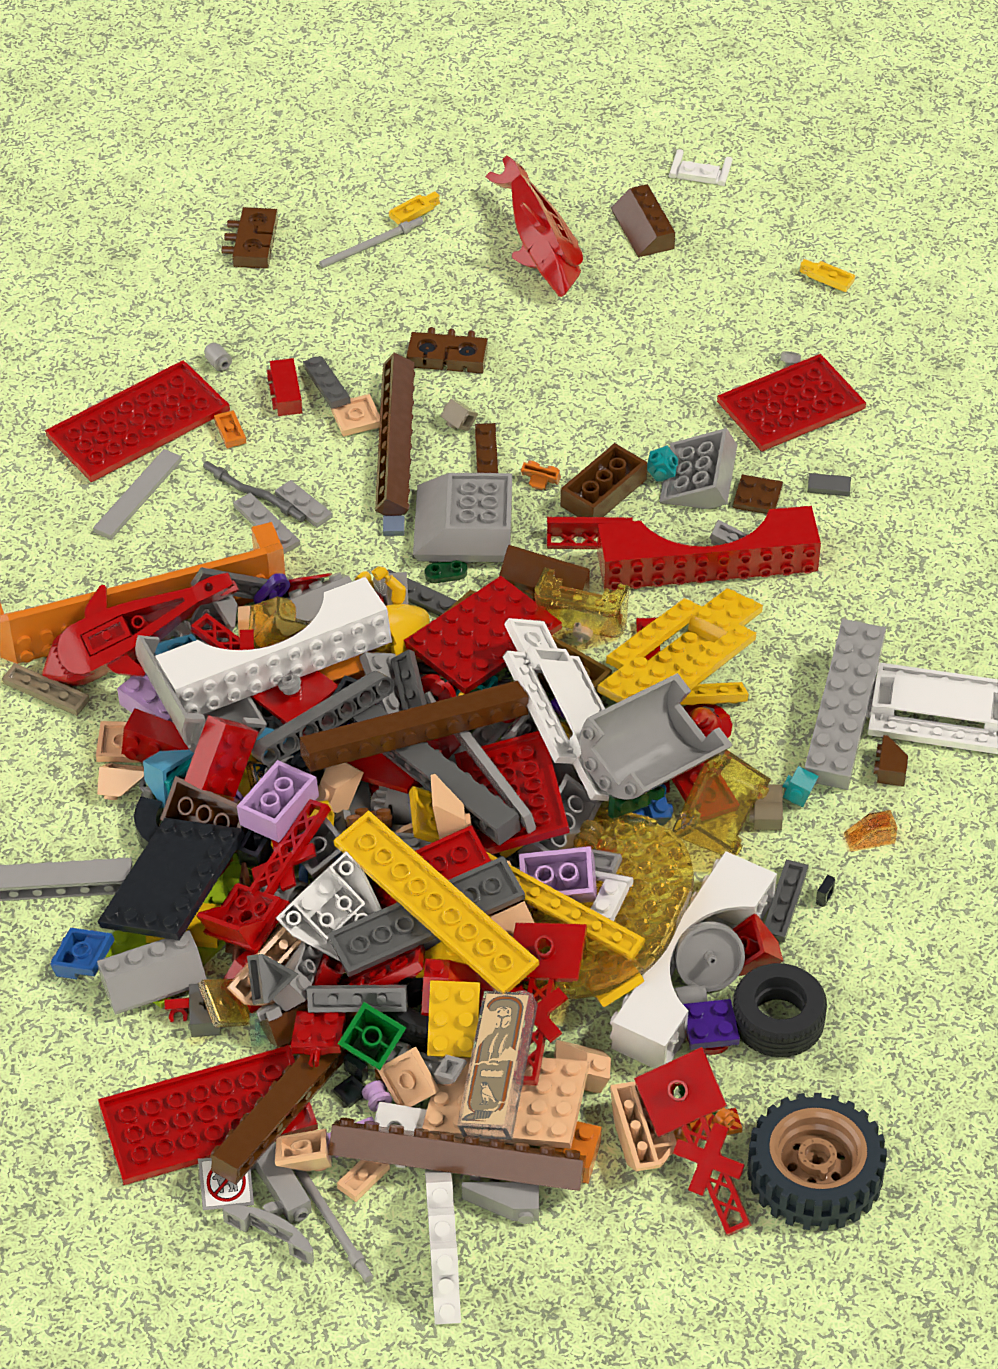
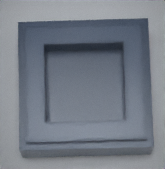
M383 516V536H405V517Z

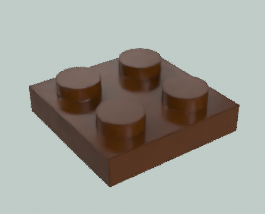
M742 474L733 508L767 514L769 509H777L783 481Z

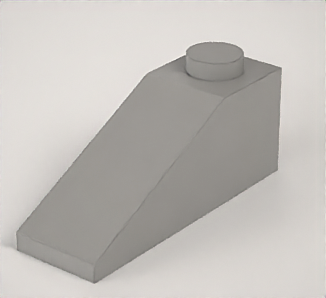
M462 1182L463 1200L509 1220L519 1221L522 1224L539 1221V1185L520 1182Z

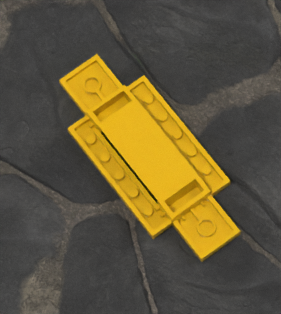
M728 588L704 606H700L685 598L606 656V663L618 670L598 684L597 692L618 703L677 673L689 689L692 690L756 640V632L748 629L745 625L762 613L763 605ZM689 623L688 631L648 661L644 658Z

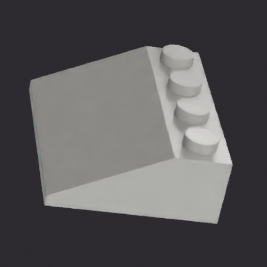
M727 428L670 444V449L678 458V466L675 477L663 481L660 503L704 509L720 507L728 503L738 445Z

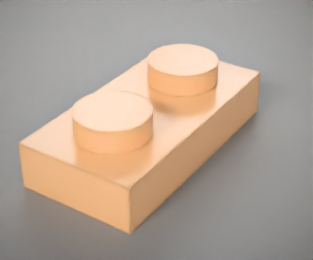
M360 1160L337 1182V1189L357 1202L390 1170V1164Z

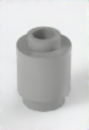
M210 343L205 347V358L215 370L221 371L229 368L232 363V357L220 344Z
M698 984L674 988L682 1004L708 1001L704 985L698 986Z

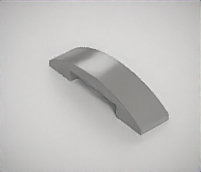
M398 1041L385 1064L412 1049L411 1045ZM419 1052L436 1084L454 1083L467 1064L466 1060L447 1054L445 1058H440L437 1056H427L426 1053Z
M228 1205L222 1209L225 1223L245 1233L251 1225L287 1242L290 1255L310 1265L313 1264L314 1255L310 1243L297 1228L286 1220L268 1211L249 1206Z

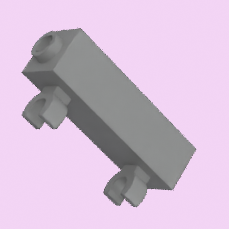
M274 1142L251 1168V1171L256 1169L275 1202L265 1204L263 1209L277 1216L283 1214L289 1223L303 1221L312 1213L311 1200L290 1168L276 1166V1144Z

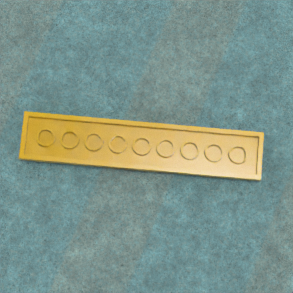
M367 811L333 840L334 845L342 853L347 851L371 879L500 994L510 992L539 966L537 958L370 811Z

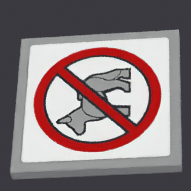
M211 1158L198 1159L203 1211L223 1209L224 1206L254 1205L251 1169L235 1185L211 1171Z

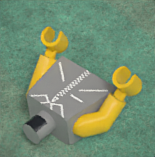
M378 566L371 571L374 576L373 580L367 571H363L355 577V581L366 577L373 589L382 594L385 606L392 604L409 605L407 572L389 573L385 567Z

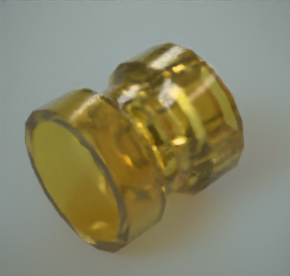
M592 820L583 821L580 832L577 833L573 841L575 847L591 846V849L595 850L598 840L601 839L604 833L603 827Z

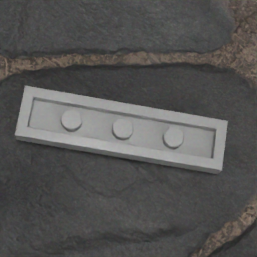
M251 493L233 502L234 508L253 526L269 522L273 523L283 546L284 554L300 546V540Z

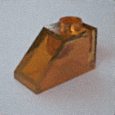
M891 810L867 814L846 830L844 836L850 852L895 844L898 827Z

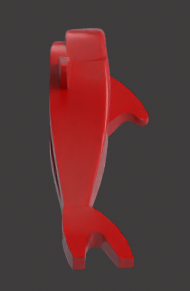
M506 155L502 159L505 167L503 173L497 174L490 171L485 177L499 187L512 190L514 220L522 241L521 249L514 251L512 258L521 265L538 269L559 297H563L581 274L579 265L583 262V254L578 245V239L573 236L558 211L529 180L524 167Z
M222 573L208 577L190 588L133 600L107 608V587L101 584L85 608V618L67 627L63 633L54 639L42 675L48 679L70 686L88 684L107 675L108 672L124 676L144 677L146 675L145 671L134 661L137 659L135 648L138 635L159 637L161 641L200 605L209 604L228 597L239 591L238 586L231 579L229 573Z

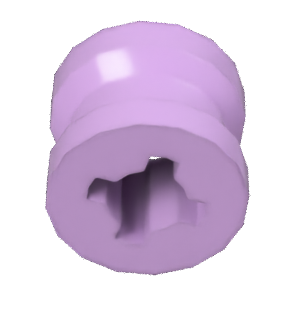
M373 1081L362 1090V1095L365 1100L369 1101L368 1107L373 1112L377 1111L379 1102H392V1097L389 1092H386V1085L383 1081Z

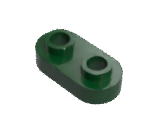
M459 560L432 563L425 568V579L430 583L462 580L467 576V565Z

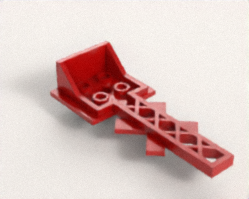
M208 613L191 625V632L210 646L227 650L255 649L254 629L240 630V637H238ZM208 624L213 630H203L201 628ZM217 638H227L229 642H219ZM315 671L300 677L301 688L295 694L286 695L279 689V686H276L250 697L280 719L284 725L331 697L338 685L320 671Z
M309 799L281 841L272 840L274 852L269 860L262 865L252 868L254 879L252 885L248 887L236 883L221 906L201 911L196 915L205 926L204 934L258 953L279 922L276 917L290 904L289 901L275 896V892L279 886H281L283 892L295 887L296 880L293 866L317 856L315 845L313 843L309 844V842L330 813L331 809L328 804ZM315 809L319 810L316 815L310 817ZM306 829L303 834L298 835L300 831ZM267 886L264 892L260 891L262 887Z
M515 923L513 938L539 960V966L522 980L529 981L527 992L520 986L510 994L529 995L512 1079L514 1085H538L545 1041L547 1039L551 1043L562 1035L561 1030L550 1019V1013L566 1002L568 997L559 987L555 989L556 982L578 981L583 950L586 947L587 924ZM544 947H551L549 952L545 954L540 953ZM537 980H548V984L540 990L536 986ZM535 1025L537 1030L531 1033L529 1029ZM534 1043L536 1050L527 1055L524 1052L525 1049ZM528 1065L532 1067V1076H520L521 1071Z
M703 1047L634 1078L657 1136L662 1137L682 1127L687 1142L678 1139L672 1154L697 1163L688 1191L704 1196L707 1188L726 1235H732L752 1226L732 1180V1177L740 1180L745 1165L721 1154V1149L730 1128L714 1122L711 1129L706 1118L707 1115L727 1107V1103ZM679 1085H683L685 1087V1095L682 1098H675L674 1089ZM700 1119L702 1124L698 1133L690 1131L688 1124ZM701 1140L707 1141L704 1148L699 1147ZM713 1170L720 1172L717 1180L711 1178ZM721 1186L729 1189L731 1192L728 1203L718 1199ZM731 1210L739 1212L743 1222L733 1227H730L727 1220Z

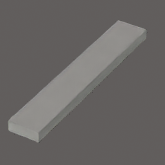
M163 449L93 527L94 533L112 540L180 464L182 457Z

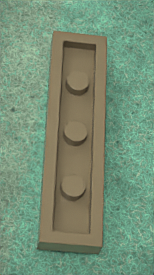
M16 663L2 677L3 684L75 716H78L90 701L89 695L60 682L48 679Z

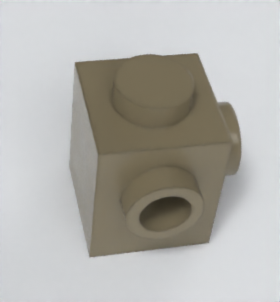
M450 399L444 406L440 417L447 421L446 425L452 429L457 430L458 428L469 431L478 413L462 402Z

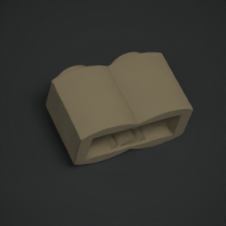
M754 784V791H750L749 805H754V809H750L749 822L754 823V830H782V785Z

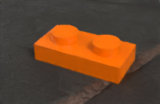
M234 410L214 415L215 424L226 448L246 444V436Z

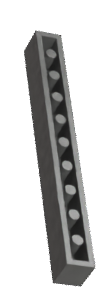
M374 704L349 719V722L352 724L387 715L388 713L384 711L382 706ZM427 742L382 753L431 793V775L436 774L464 804L465 813H470L472 825L499 846L521 830L520 815L515 808L507 806L499 796H494L483 784L477 783L469 773H464L453 761L447 760L439 750H434Z

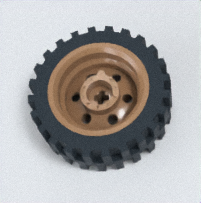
M814 1092V1097H805V1093L797 1094L796 1099L792 1101L788 1097L781 1099L779 1107H776L774 1104L768 1107L767 1116L760 1115L757 1120V1127H753L747 1163L748 1180L751 1181L753 1195L759 1194V1204L763 1208L769 1206L771 1208L770 1214L776 1219L780 1215L786 1218L785 1224L793 1226L794 1222L803 1224L804 1230H810L811 1226H820V1231H828L829 1225L835 1224L837 1229L843 1228L849 1219L853 1223L860 1220L861 1211L867 1214L872 1209L873 1201L877 1202L880 1196L886 1166L887 1149L884 1148V1135H878V1124L876 1121H868L869 1114L864 1109L858 1112L854 1109L855 1103L849 1100L845 1104L839 1101V1096L831 1095V1099L823 1098L822 1093ZM799 1145L800 1148L795 1150L793 1147ZM841 1155L845 1157L844 1160L839 1159Z

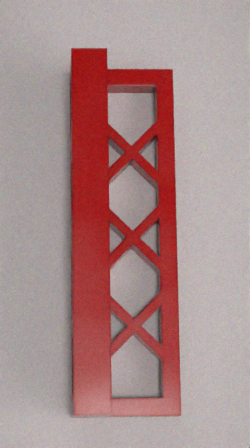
M547 517V549H597V542L594 539L598 536V524L633 521V517ZM551 536H560L564 540L560 543H551ZM575 537H583L585 541H583L582 543H576L572 539H574Z

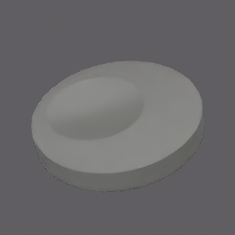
M703 922L689 928L679 939L674 952L675 967L683 981L687 985H704L706 992L717 991L730 985L739 976L745 960L744 946L738 935L730 927L719 922Z

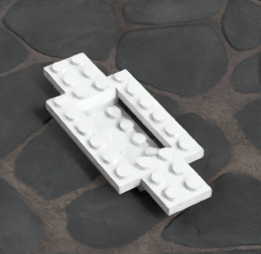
M509 618L504 625L518 652L507 651L503 658L514 681H518L528 695L527 707L554 763L573 764L590 800L609 801V793L601 790L585 769L581 754L580 734L584 722L588 717L604 710L605 707L579 656H570L566 649H558L544 621ZM538 673H544L573 732L570 739H568L537 677Z
M879 662L877 677L866 716L870 718L868 735L878 737L888 735L891 739L998 754V679ZM894 710L985 723V726L982 729L894 716Z

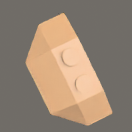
M282 926L256 954H264L285 966L302 941L293 937ZM247 963L227 988L244 1005H253ZM272 999L269 1003L257 1004L255 1006L272 1005L276 1002Z
M635 1081L611 1085L614 1124L627 1165L635 1171L661 1168L672 1155L677 1143L674 1132L672 1131L662 1137L657 1136Z

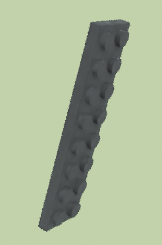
M504 856L448 880L487 915L525 899V893ZM395 903L327 933L328 939L348 977L437 938L399 903Z

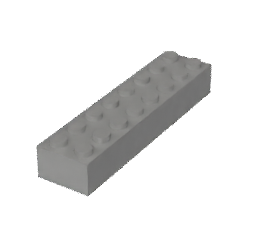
M842 619L805 764L806 770L819 776L816 784L849 789L883 650L886 627Z

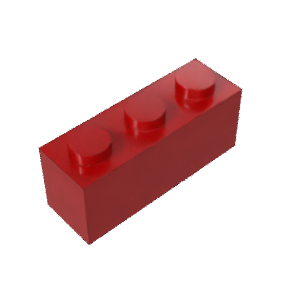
M294 358L269 361L270 369H267L266 372L268 382L272 381V383H269L270 396L274 395L271 398L273 410L277 409L278 417L303 414Z

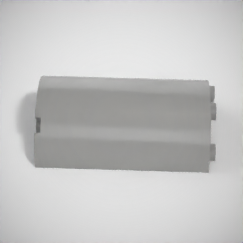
M138 635L135 648L137 659L183 741L193 753H195L208 715L242 723L258 731L257 738L262 734L267 724L251 697L205 714L186 713L154 656L160 641L159 637Z
M678 673L588 717L584 722L580 734V748L584 767L601 790L620 799H634L733 746L719 727L705 737L680 703L691 690Z

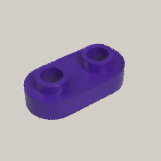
M282 573L273 574L253 598L255 605L266 606L269 605L270 600L282 597L290 587V582L286 575Z

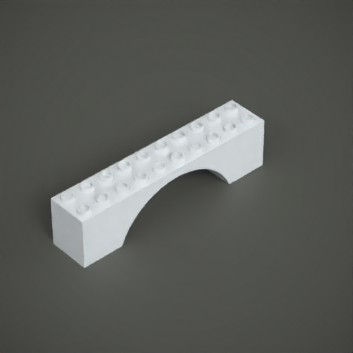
M366 577L324 592L322 606L313 621L298 634L278 644L252 650H227L196 640L155 657L185 712L205 714L276 687L282 677L287 674L302 677L391 643L392 639L387 608Z
M726 851L721 859H716L710 876L706 875L704 877L700 891H696L693 894L688 909L684 908L682 910L678 924L671 927L668 939L665 943L661 942L657 949L656 957L654 960L650 959L647 963L645 973L642 976L644 983L634 988L631 995L627 994L623 1000L621 1010L613 1014L610 1025H612L610 1039L612 1040L611 1049L654 1069L672 1061L686 1039L688 1010L680 1002L671 982V977L676 969L674 952L679 939L689 928L703 922H719L733 929L754 913L762 920L769 910L775 894L777 873Z

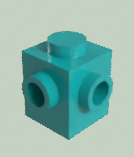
M666 445L650 451L647 471L657 482L675 477L678 458L669 446Z
M798 766L793 777L787 776L782 786L786 789L782 798L804 807L819 776Z

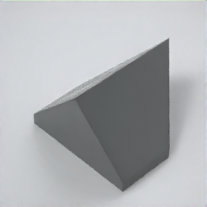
M264 954L247 956L253 1005L269 1003L298 975V973Z

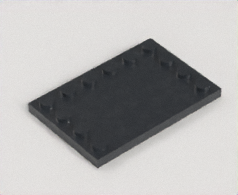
M164 818L97 921L100 928L180 941L245 837L243 829Z

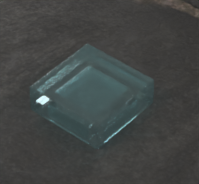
M250 1013L251 1046L261 1045V1024L257 1013Z

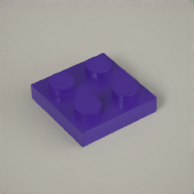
M731 999L683 1004L688 1010L686 1031L690 1050L700 1047L713 1048L739 1045L740 1038Z

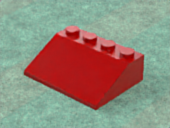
M426 741L434 750H439L447 760L449 759V746L442 745L438 741ZM382 753L347 762L364 772L361 778L362 781L406 794L409 793L412 786L422 787L419 782Z

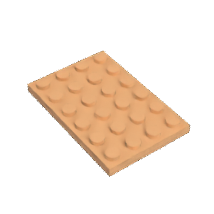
M457 1057L466 1060L467 1064L454 1083L437 1084L440 1091L430 1097L422 1127L423 1129H428L430 1134L439 1135V1132L454 1133V1137L464 1138L466 1135L477 1136L480 1138L479 1141L489 1142L490 1139H500L510 1144L521 1142L532 1146L571 1149L589 1071V1063L582 1060L543 1057L538 1085H514L512 1082L504 1125L461 1123L474 1058ZM528 1065L521 1071L520 1076H532V1067Z

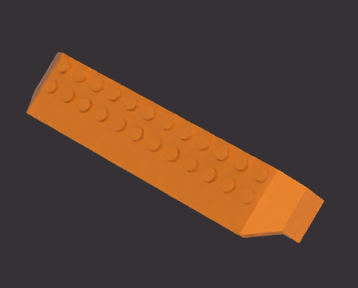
M272 522L251 527L253 550L107 588V608L133 600L192 587V580L201 567L269 579L273 574H285L283 546ZM95 592L5 614L0 603V658L18 664L47 657L54 639L63 633L67 627L85 618V608ZM233 596L237 607L253 602V599ZM191 613L186 619H190L193 613Z

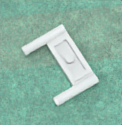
M681 149L676 151L669 178L725 186L732 164L731 157L725 158L722 170H719L720 166L691 161L681 162L684 152Z
M595 871L596 881L604 883L591 909L614 921L629 891V887L633 885V877Z

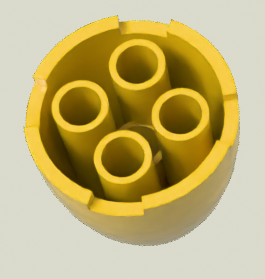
M407 604L386 605L392 642L367 652L393 653L397 656L407 651L404 639L430 623L429 615L423 608Z

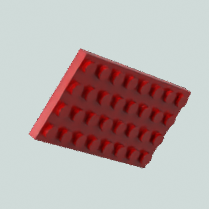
M182 360L46 429L45 432L50 441L90 482H93L214 419V415L230 411V404L191 366Z
M290 1045L98 1099L123 1186L197 1165L198 1159L210 1158L213 1149L225 1141L231 1129H236L243 1115L247 1112L250 1113L256 1101L268 1093L271 1084L282 1077L286 1067L294 1064L295 1059ZM310 1102L280 1136L318 1129V1123Z

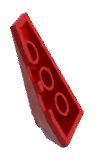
M425 958L421 1015L429 1016L430 981L480 982L479 1007H484L486 994H500L469 965L452 960ZM523 981L518 983L507 995H510L520 986L523 988Z

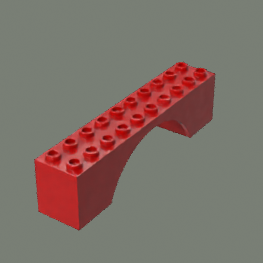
M812 505L769 509L764 521L753 532L736 541L715 546H691L670 541L651 531L641 520L598 524L597 555L604 590L617 591L623 588L639 589L646 586L661 587L669 584L682 585L691 582L704 583L714 580L726 581L728 579H748L749 577H769L771 575L788 576L793 573L810 574L818 571L821 540Z

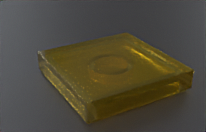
M206 979L198 983L214 1027L247 1026L253 1023L247 1005H244L227 988L233 979Z

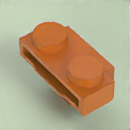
M535 461L523 462L521 473L523 476L530 477L529 485L532 488L545 490L548 482L558 485L561 479L560 470L554 466L544 468Z

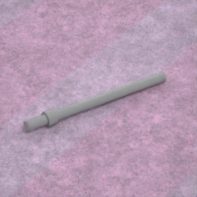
M419 217L410 222L400 223L398 227L319 261V264L322 268H325L402 233L405 235L411 232V229L424 224L423 219Z
M293 1169L347 1253L348 1261L352 1268L358 1270L366 1283L370 1282L374 1276L365 1264L366 1259L361 1251L356 1250L307 1172Z

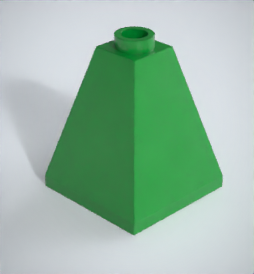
M363 1002L337 1045L380 1071L406 1030V1027Z

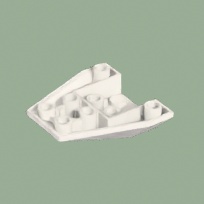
M346 851L300 893L276 919L293 937L340 961L328 939L327 933L382 909L365 872Z

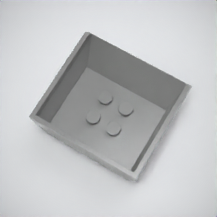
M446 473L417 485L413 555L416 560L503 562L508 545H511L512 473Z

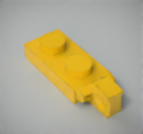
M435 191L427 196L419 194L389 210V217L398 225L405 221L410 222L439 205L440 195Z
M804 259L800 264L801 273L843 292H847L855 281L854 274L822 261L814 263Z

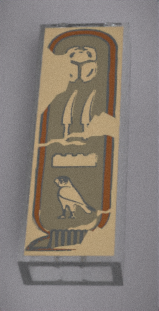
M497 990L484 991L457 1125L463 1137L472 1135L488 1139L512 1140L538 1006L532 993L517 991L505 992L503 994Z

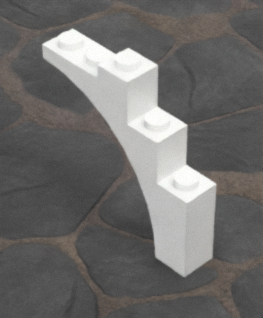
M425 1169L435 1325L461 1323L452 1176L450 1172Z

